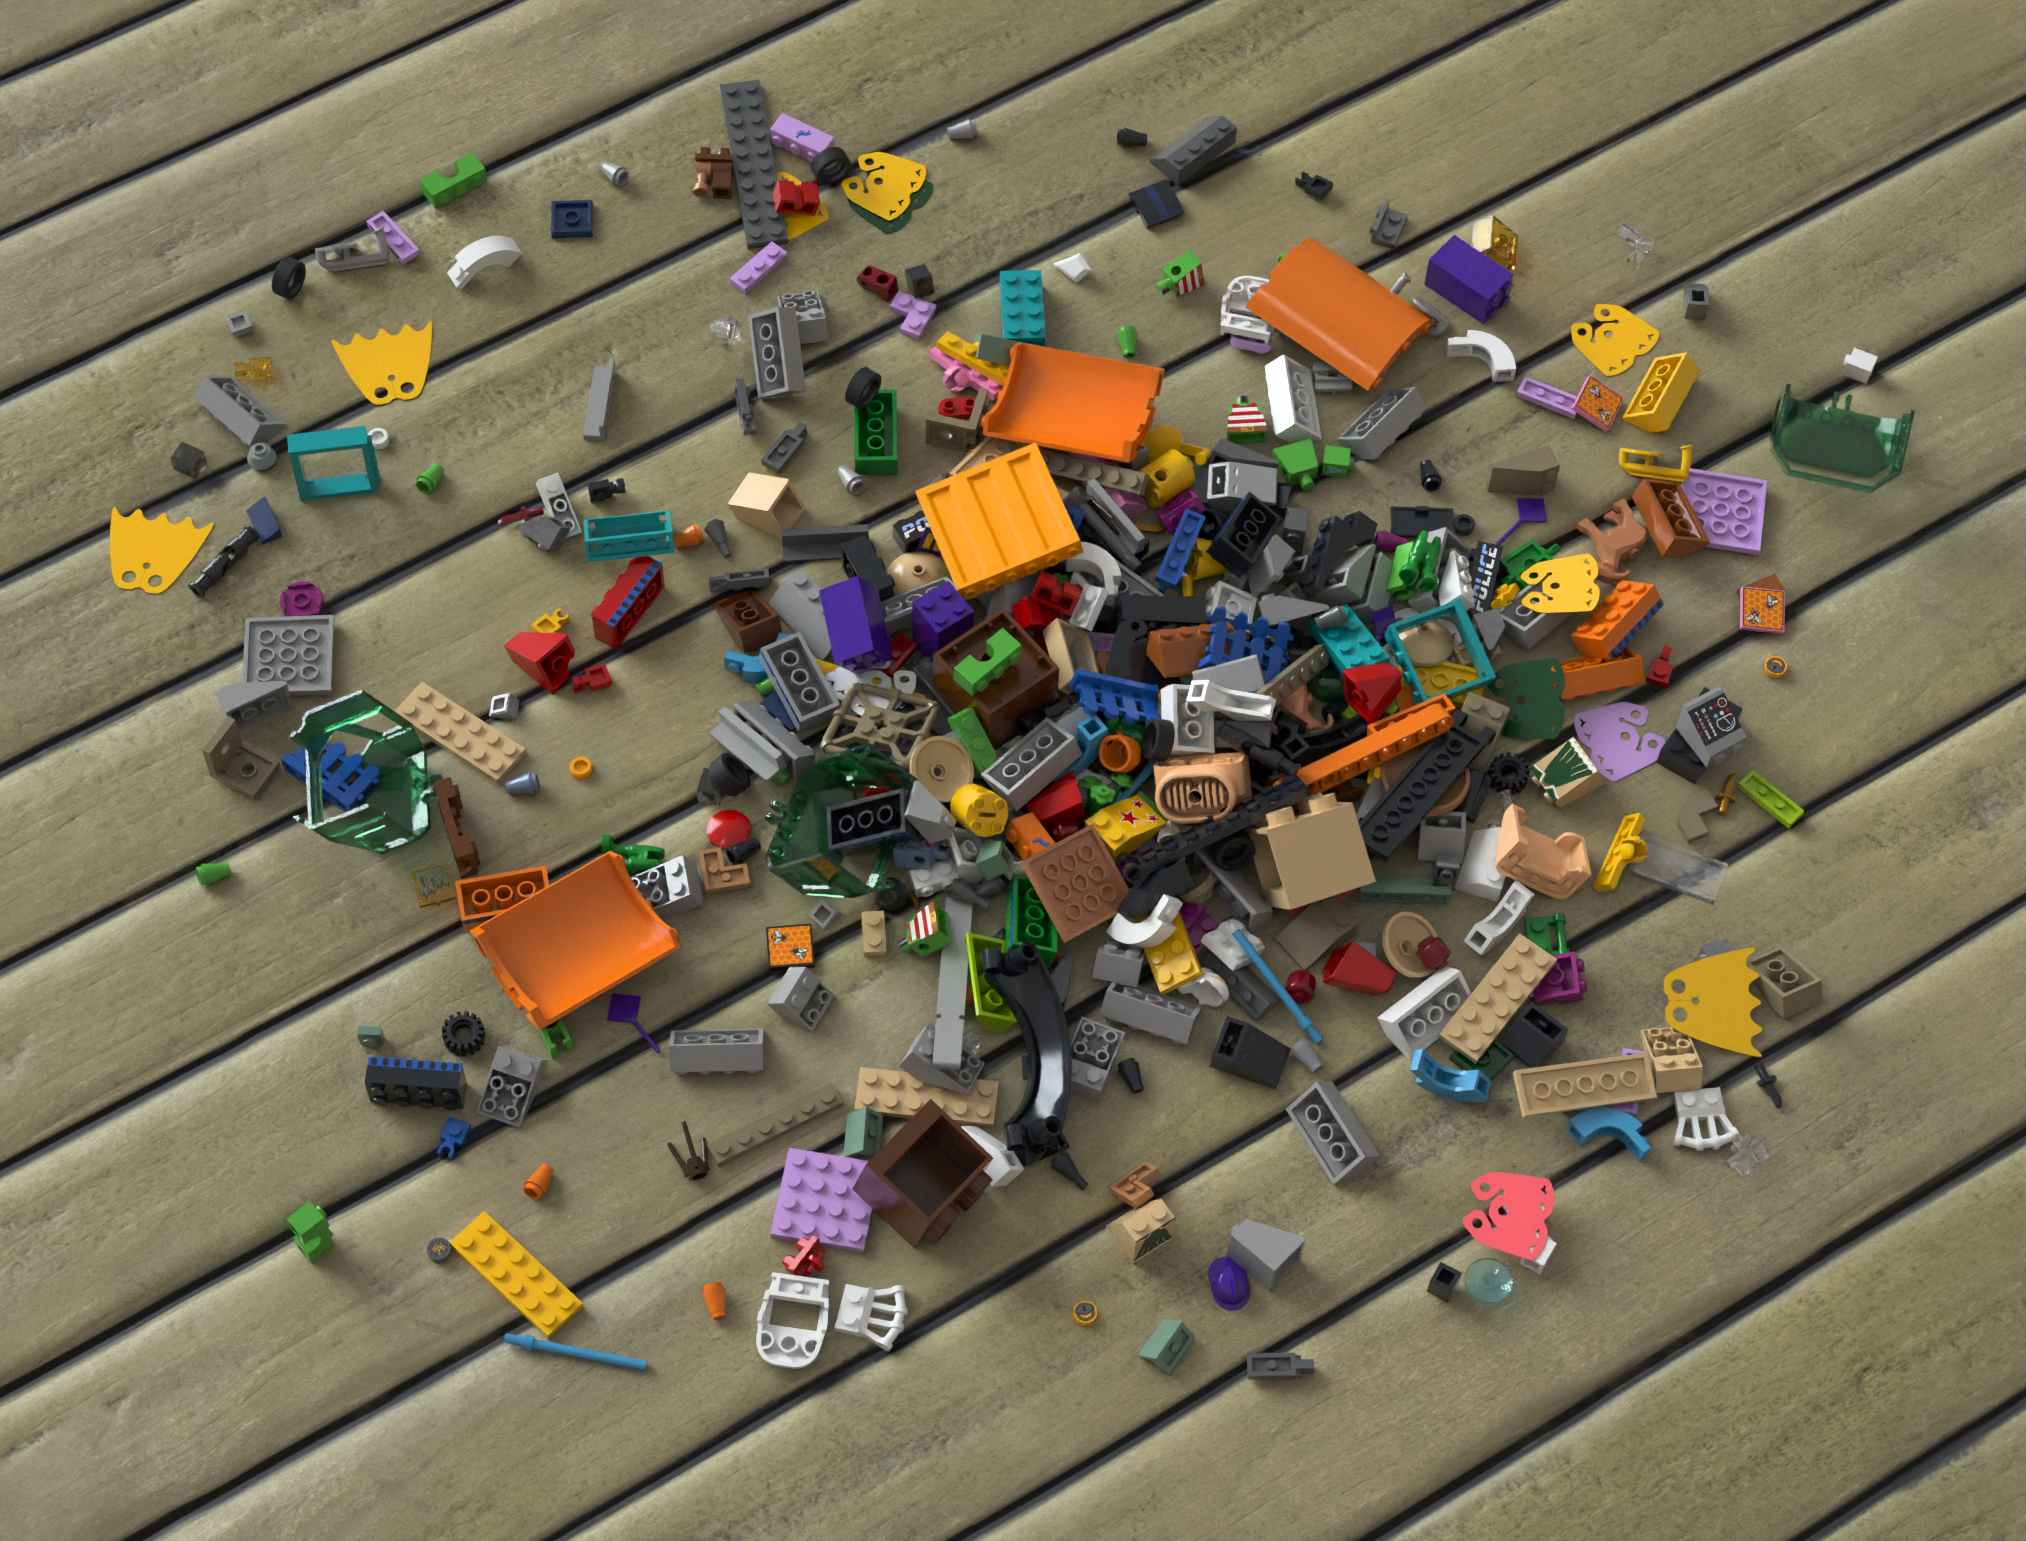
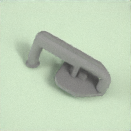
M384 227L373 231L377 238L379 253L351 256L350 248L357 247V242L315 248L318 264L331 271H340L387 263L389 252L386 235L383 230ZM335 250V254L344 253V258L326 260L325 251Z
M1406 272L1402 273V276L1391 288V291L1399 295L1408 282H1411V278ZM1414 297L1412 301L1420 307L1419 310L1431 318L1433 316L1440 321L1436 327L1432 326L1426 335H1441L1450 324L1449 320L1429 302Z

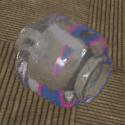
M718 317L710 326V334L716 343L734 345L741 339L742 326L736 319Z

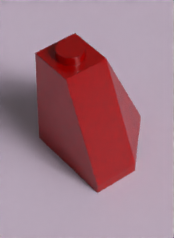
M519 632L504 645L512 662L549 693L552 694L568 680L570 671L567 668L570 659L574 657L575 649L567 634Z
M1388 662L1343 670L1346 702L1369 724L1377 722L1402 690V675L1397 668H1393Z
M1073 770L1067 772L1027 804L1029 813L1033 812L1045 830L1049 829L1050 825H1053L1056 820L1079 821L1087 819Z
M1352 941L1331 953L1323 967V973L1325 974L1323 982L1327 985L1376 996L1383 992L1386 993L1391 989L1394 984L1392 980L1396 972L1358 943Z

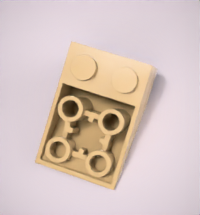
M1672 1027L1640 1030L1644 1052L1648 1054L1656 1093L1701 1089L1703 1066L1690 1036Z

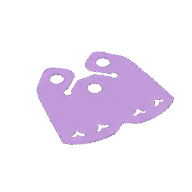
M1619 702L1575 714L1574 726L1580 741L1591 748V760L1599 772L1613 782L1655 762L1658 759L1661 748L1665 744L1664 738L1654 733H1647L1643 737L1641 751H1636L1640 739L1634 726L1619 721L1620 718H1624V720L1638 726L1645 724L1648 716V710L1645 707L1629 702ZM1632 711H1639L1641 714L1640 718H1633L1631 716ZM1580 719H1582L1584 722H1586V723L1583 725V727H1581V723H1582V722L1580 721ZM1623 732L1629 733L1630 739L1623 740L1621 734ZM1584 734L1591 735L1590 740H1588L1587 736ZM1650 740H1655L1658 743V746L1656 748H1650L1648 746V742ZM1598 755L1604 758L1602 763H1600L1601 759L1598 758ZM1606 769L1613 770V775L1606 771Z

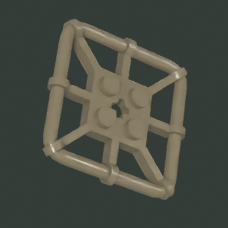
M859 682L854 683L853 687L846 693L838 710L834 711L833 719L822 738L820 747L825 753L857 760L860 764L866 765L869 763L905 772L909 770L911 755L915 748L930 737L929 732L939 715L941 706L937 701L902 693V690L899 689L890 690L869 684H860ZM864 693L891 700L886 709L872 706ZM856 694L865 708L861 718L846 715ZM899 701L923 706V708L906 714L894 711ZM927 717L921 730L916 732L906 729L908 723ZM840 723L856 727L853 733L832 740ZM879 726H884V727H885V728H881L880 730L877 729V727H879ZM901 738L915 741L906 758L902 756L897 748ZM853 743L867 745L862 752L842 748ZM875 747L889 750L896 761L874 756L872 753Z

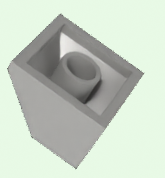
M918 780L914 781L904 816L930 844L952 838L957 820Z

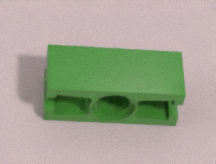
M1414 541L1397 546L1386 586V591L1390 594L1398 591L1395 599L1399 602L1414 598L1417 593V581L1409 586L1404 584L1399 577L1401 567L1409 564V552L1415 544ZM1421 564L1419 565V568H1418V570H1419V576H1420L1421 571H1422V565H1421Z
M561 1018L551 1023L555 1024L553 1028L544 1027L538 1030L552 1059L560 1056V1053L557 1051L555 1043L552 1044L551 1040L561 1037L567 1053L573 1051L572 1040Z

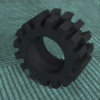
M1507 752L1506 756L1504 753H1501L1499 758L1496 756L1491 762L1488 775L1492 779V789L1497 787L1496 792L1499 793L1502 790L1503 795L1507 796V792H1510V796L1515 794V791L1519 794L1522 789H1525L1530 768H1528V762L1524 763L1525 759L1523 757L1518 759L1519 754L1515 753L1513 757L1511 752ZM1502 769H1512L1517 773V777L1515 779H1507L1500 772Z
M459 1011L456 1012L457 1017H454L452 1014L449 1016L450 1021L447 1019L444 1021L445 1026H442V1037L446 1048L448 1047L450 1053L454 1051L456 1056L462 1053V1057H467L466 1052H470V1055H473L474 1049L479 1051L481 1049L480 1045H484L485 1031L479 1017L476 1018V1014L472 1013L469 1016V1012L464 1011V1015H461ZM466 1027L472 1030V1036L469 1039L458 1040L455 1038V1032L460 1028Z

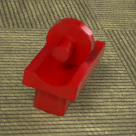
M814 1235L811 1239L800 1238L796 1245L800 1253L797 1257L787 1255L782 1262L785 1269L791 1275L806 1277L807 1274L811 1275L814 1270L822 1272L825 1267L821 1260L825 1257L824 1252L826 1250L821 1246L820 1239Z

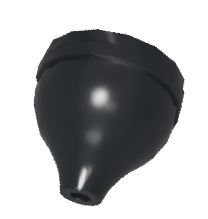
M887 877L877 882L874 890V899L882 910L895 912L906 905L909 892L906 885L900 879Z

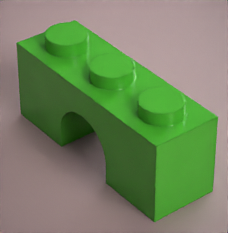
M473 152L455 161L457 171L455 177L445 178L438 171H435L420 179L422 193L434 208L446 204L448 201L465 194L475 187L481 186L487 181L485 167Z
M1003 628L986 641V653L991 657L989 661L981 662L969 655L954 667V680L971 696L975 695L978 691L982 692L990 681L994 678H999L1006 668L1010 665H1015L1021 658V644Z
M967 708L947 718V721L956 739H960L965 745L972 759L976 778H983L981 774L996 762L998 757L973 708Z
M309 1201L286 1220L289 1228L296 1235L293 1238L296 1247L312 1263L332 1248L334 1244L331 1239L333 1233L328 1228L330 1224L325 1219L327 1215L319 1205L314 1207Z

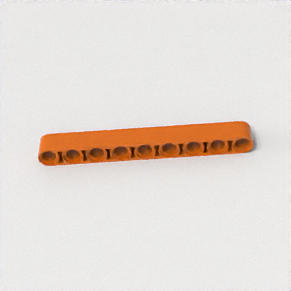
M1433 704L1299 769L1296 776L1306 784L1311 795L1321 793L1447 732L1453 726L1454 719L1441 704ZM1286 776L1275 781V783L1272 786H1276L1282 783V780L1286 778Z

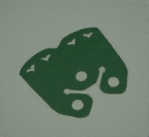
M880 166L879 168L867 171V178L871 172L884 169L885 167ZM876 178V179L874 180V182H876V181H882V179H881V178ZM924 180L921 188L910 194V204L901 214H905L902 220L898 216L888 221L859 206L848 197L847 199L850 207L856 213L887 234L900 229L910 220L911 211L921 207L928 200L933 186L931 182ZM911 182V187L917 182ZM927 186V188L925 189V193H924L921 188H924V187Z
M1556 658L1510 664L1499 669L1495 673L1496 678L1493 683L1487 686L1494 695H1504L1512 686L1513 681H1518V684L1508 694V707L1515 716H1518V720L1514 721L1513 717L1509 714L1501 735L1517 738L1556 739L1562 729L1565 713L1564 706L1559 700L1565 684L1563 670L1559 661ZM1552 665H1554L1556 673L1550 670L1552 668ZM1503 679L1505 682L1504 686L1497 688L1495 686L1496 680ZM1556 680H1557V683H1556L1557 689H1555L1554 686L1552 685L1553 683H1555ZM1520 695L1525 697V703L1522 705L1516 703V698ZM1555 707L1557 708V716L1554 713H1552ZM1556 724L1554 732H1552L1550 727Z

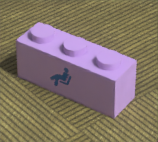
M784 113L780 115L770 128L771 143L790 151L794 155H799L809 162H812L813 158L824 149L835 147V137Z

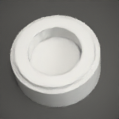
M375 428L368 433V435H372L373 446L376 450L383 449L389 444V435L385 429Z

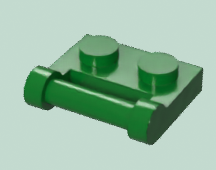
M1565 915L1525 917L1524 926L1527 939L1552 956L1570 952L1567 949ZM1551 926L1556 928L1557 951H1552L1549 931Z

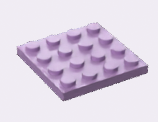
M1690 468L1688 479L1680 482V485L1710 541L1705 547L1759 555L1767 480Z
M789 1148L771 1228V1238L798 1242L801 1237L811 1239L814 1235L820 1239L821 1246L864 1253L873 1209L852 1188L869 1161Z

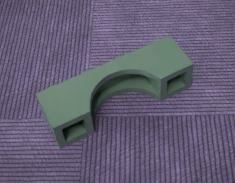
M1007 805L1008 818L1003 832L983 837L975 864L978 871L983 873L987 880L1011 870L1014 856L1005 846L1008 839L1004 833L1012 819L1025 815L1021 809L1016 812Z

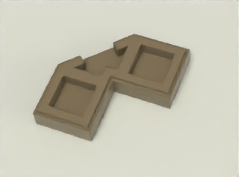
M1708 788L1688 795L1677 825L1687 843L1708 836L1709 831L1700 816L1713 812L1718 808Z

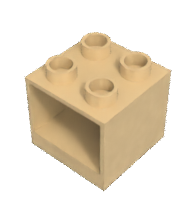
M1322 793L1313 794L1297 802L1299 810L1297 812H1293L1292 807L1267 813L1266 818L1256 822L1257 825L1244 828L1255 844L1256 853L1253 862L1264 899L1269 902L1271 907L1291 910L1376 882L1353 803L1337 802L1335 793L1322 795Z

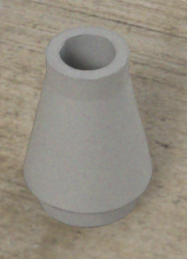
M967 119L947 128L950 139H974L973 136H978L975 119Z
M607 161L601 162L599 166V171L614 185L622 186L628 181L629 172L625 167Z
M846 465L838 468L837 475L840 477L848 493L857 495L864 490L865 482L861 475Z
M1306 1038L1301 1039L1291 1047L1292 1055L1309 1068L1312 1073L1323 1066L1312 1042Z

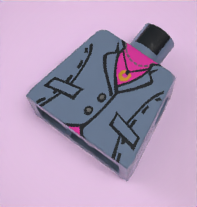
M921 833L920 838L898 843L893 848L895 867L931 869L937 859L948 860L951 854V848L942 846V840L930 844Z

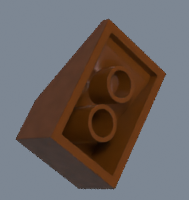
M752 588L713 603L714 609L735 644L744 653L775 642L779 632L783 633L779 615Z

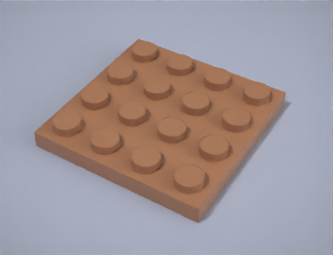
M1094 824L1020 862L1064 943L1117 915L1118 907L1130 891Z

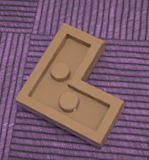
M721 847L698 851L706 894L751 887L747 863L724 867Z
M1145 1161L1109 1186L1112 1195L1136 1209L1143 1206L1147 1200L1154 1196L1152 1189L1148 1186L1161 1175L1157 1167Z

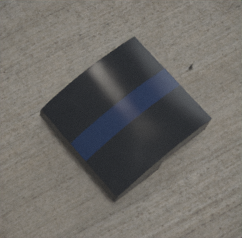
M1166 180L1128 194L1136 213H1140L1146 229L1184 214L1176 194Z

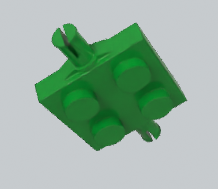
M1533 539L1500 560V567L1508 574V576L1499 581L1500 585H1510L1516 582L1523 590L1529 584L1521 579V574L1536 563L1553 560L1552 556L1561 551L1560 546L1554 544L1546 550ZM1530 573L1529 577L1535 579L1538 577V573Z

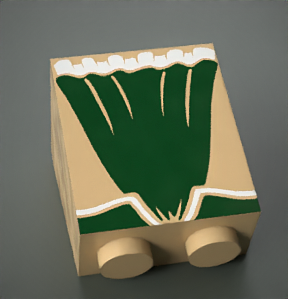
M1574 737L1530 767L1534 773L1531 776L1538 787L1542 785L1545 788L1546 792L1543 795L1550 804L1555 802L1559 808L1607 783Z
M1162 1199L1150 1200L1143 1206L1136 1209L1133 1208L1106 1225V1228L1134 1264L1172 1240L1175 1216Z

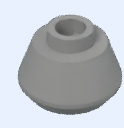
M264 442L252 445L247 455L248 464L257 470H265L272 467L277 459L275 450Z

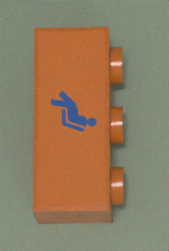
M1033 812L1012 819L1004 833L1023 860L1055 844Z

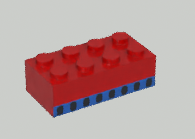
M649 556L631 559L624 574L618 576L614 587L605 593L601 604L595 606L592 611L591 617L595 639L616 650L619 648L665 587L661 562Z

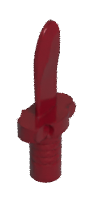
M523 506L521 507L522 512L500 518L498 525H505L523 519L525 522L530 521L529 518L544 515L543 507L526 510V507Z

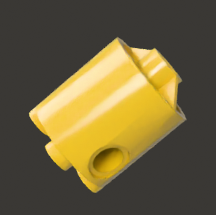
M1170 449L1138 471L1150 475L1144 497L1152 509L1162 507L1195 483L1194 466L1186 455H1182L1175 449Z
M973 783L962 786L954 793L950 802V813L960 826L978 836L989 837L1003 832L1008 818L1007 802L999 795L981 785Z

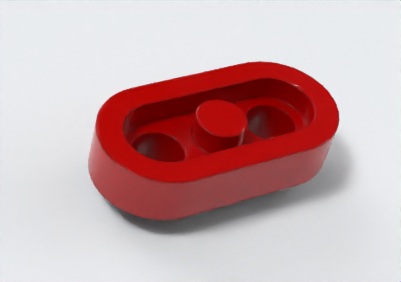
M958 397L944 399L939 403L938 413L942 416L960 420L970 419L976 398Z

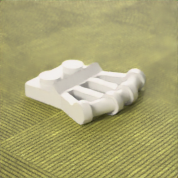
M1074 572L1071 575L1070 583L1079 584L1083 590L1071 618L1065 620V622L1077 628L1092 631L1109 591L1090 585L1084 577Z
M1720 1087L1673 1093L1678 1120L1674 1146L1679 1147L1683 1145L1695 1148L1696 1151H1703L1704 1148L1716 1150L1731 1141L1736 1142L1740 1140L1741 1137L1738 1130L1732 1126L1725 1115V1106L1723 1105ZM1714 1119L1719 1120L1726 1134L1722 1136L1717 1135ZM1706 1120L1710 1138L1703 1139L1701 1137L1698 1121ZM1690 1121L1693 1138L1682 1136L1685 1122Z
M846 1284L835 1324V1331L864 1337L885 1351H890L895 1338L900 1332H903V1319L908 1313L904 1294H906L905 1286L896 1285L892 1288L874 1290L871 1287L864 1288ZM895 1297L896 1306L874 1301L875 1299ZM876 1311L895 1315L894 1320L886 1321L870 1317L871 1312ZM870 1326L889 1330L884 1338H881L867 1328Z

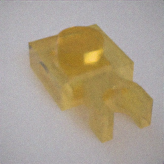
M271 357L249 358V363L247 364L234 362L236 370L242 369L241 371H234L236 378H243L249 375L250 380L272 379Z

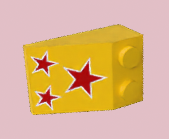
M1139 795L1102 808L1085 821L1086 827L1094 824L1115 864L1119 854L1133 852L1167 826V822Z

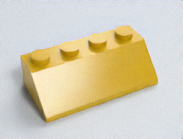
M1687 352L1655 358L1622 419L1651 433L1668 430L1701 369Z

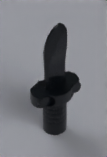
M1759 1062L1754 1065L1761 1079L1757 1081V1085L1759 1088L1765 1086L1775 1107L1779 1109L1782 1106V1099L1773 1085L1777 1078L1775 1075L1769 1076L1763 1063Z

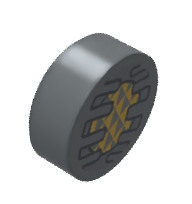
M434 1238L427 1245L428 1256L433 1262H445L451 1256V1245L445 1238Z

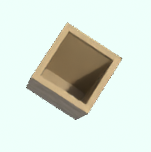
M750 472L728 503L737 519L782 539V529L793 528L805 510L803 502L789 479Z

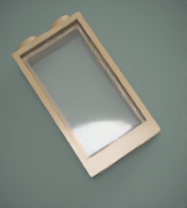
M1056 618L1043 630L1049 656L1059 667L1058 689L1066 694L1073 692L1069 689V683L1076 669L1100 673L1088 632L1059 618Z

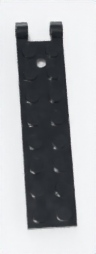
M1457 709L1452 715L1454 724L1450 730L1434 737L1359 822L1366 850L1387 862L1482 750L1492 743L1496 736L1495 730L1485 726L1478 736L1462 728L1468 719V714ZM1451 747H1457L1459 750H1453Z
M1298 776L1286 777L1282 780V783L1276 786H1268L1255 796L1243 798L1241 803L1235 805L1232 811L1221 819L1214 821L1212 815L1206 816L1207 819L1201 820L1200 823L1193 826H1185L1180 829L1179 833L1173 836H1164L1158 843L1152 846L1146 845L1133 855L1127 852L1119 854L1116 858V865L1123 872L1127 881L1136 883L1142 877L1266 818L1267 813L1286 808L1311 796L1310 790ZM1227 806L1221 809L1220 812L1223 813ZM1124 858H1131V862L1127 863L1124 867L1120 866ZM1138 868V874L1135 877L1127 876V873Z

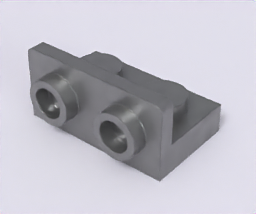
M1386 200L1383 207L1379 206L1376 214L1378 219L1376 222H1372L1369 233L1372 234V243L1394 250L1407 221L1408 214L1390 209V201Z

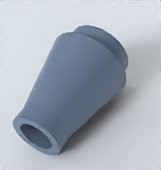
M529 772L506 782L508 795L535 794V791H540L537 774Z

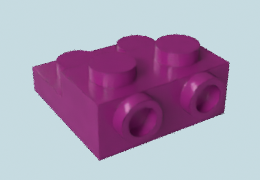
M1189 488L1154 511L1170 533L1172 531L1176 532L1186 508L1200 515H1203L1202 512L1206 509L1197 494Z
M1179 898L1183 903L1179 912L1197 955L1204 946L1201 942L1203 936L1216 930L1221 923L1205 912L1206 908L1203 905L1183 902Z
M1575 951L1553 955L1557 959L1556 964L1534 990L1537 1005L1559 1000L1561 1004L1584 1000L1583 993H1587L1588 990L1585 979L1581 978V973L1585 972L1583 959H1579Z

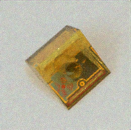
M1494 215L1473 223L1472 247L1503 268L1515 269L1518 235Z

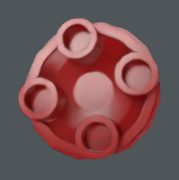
M724 810L712 816L707 825V834L712 845L722 849H729L732 844L747 841L751 836L752 827L749 819L743 813L737 810Z

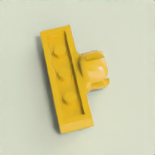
M949 331L937 341L935 348L1004 387L1010 366L976 359L979 343L970 344Z
M1641 813L1624 816L1593 885L1597 892L1614 890L1628 863H1640L1646 858L1645 855L1648 853L1647 844L1644 840L1639 841L1640 836H1638L1646 819Z

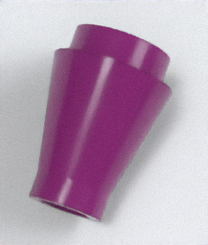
M1386 530L1377 531L1374 539V544L1379 551L1396 550L1397 546L1407 543V538H1402Z

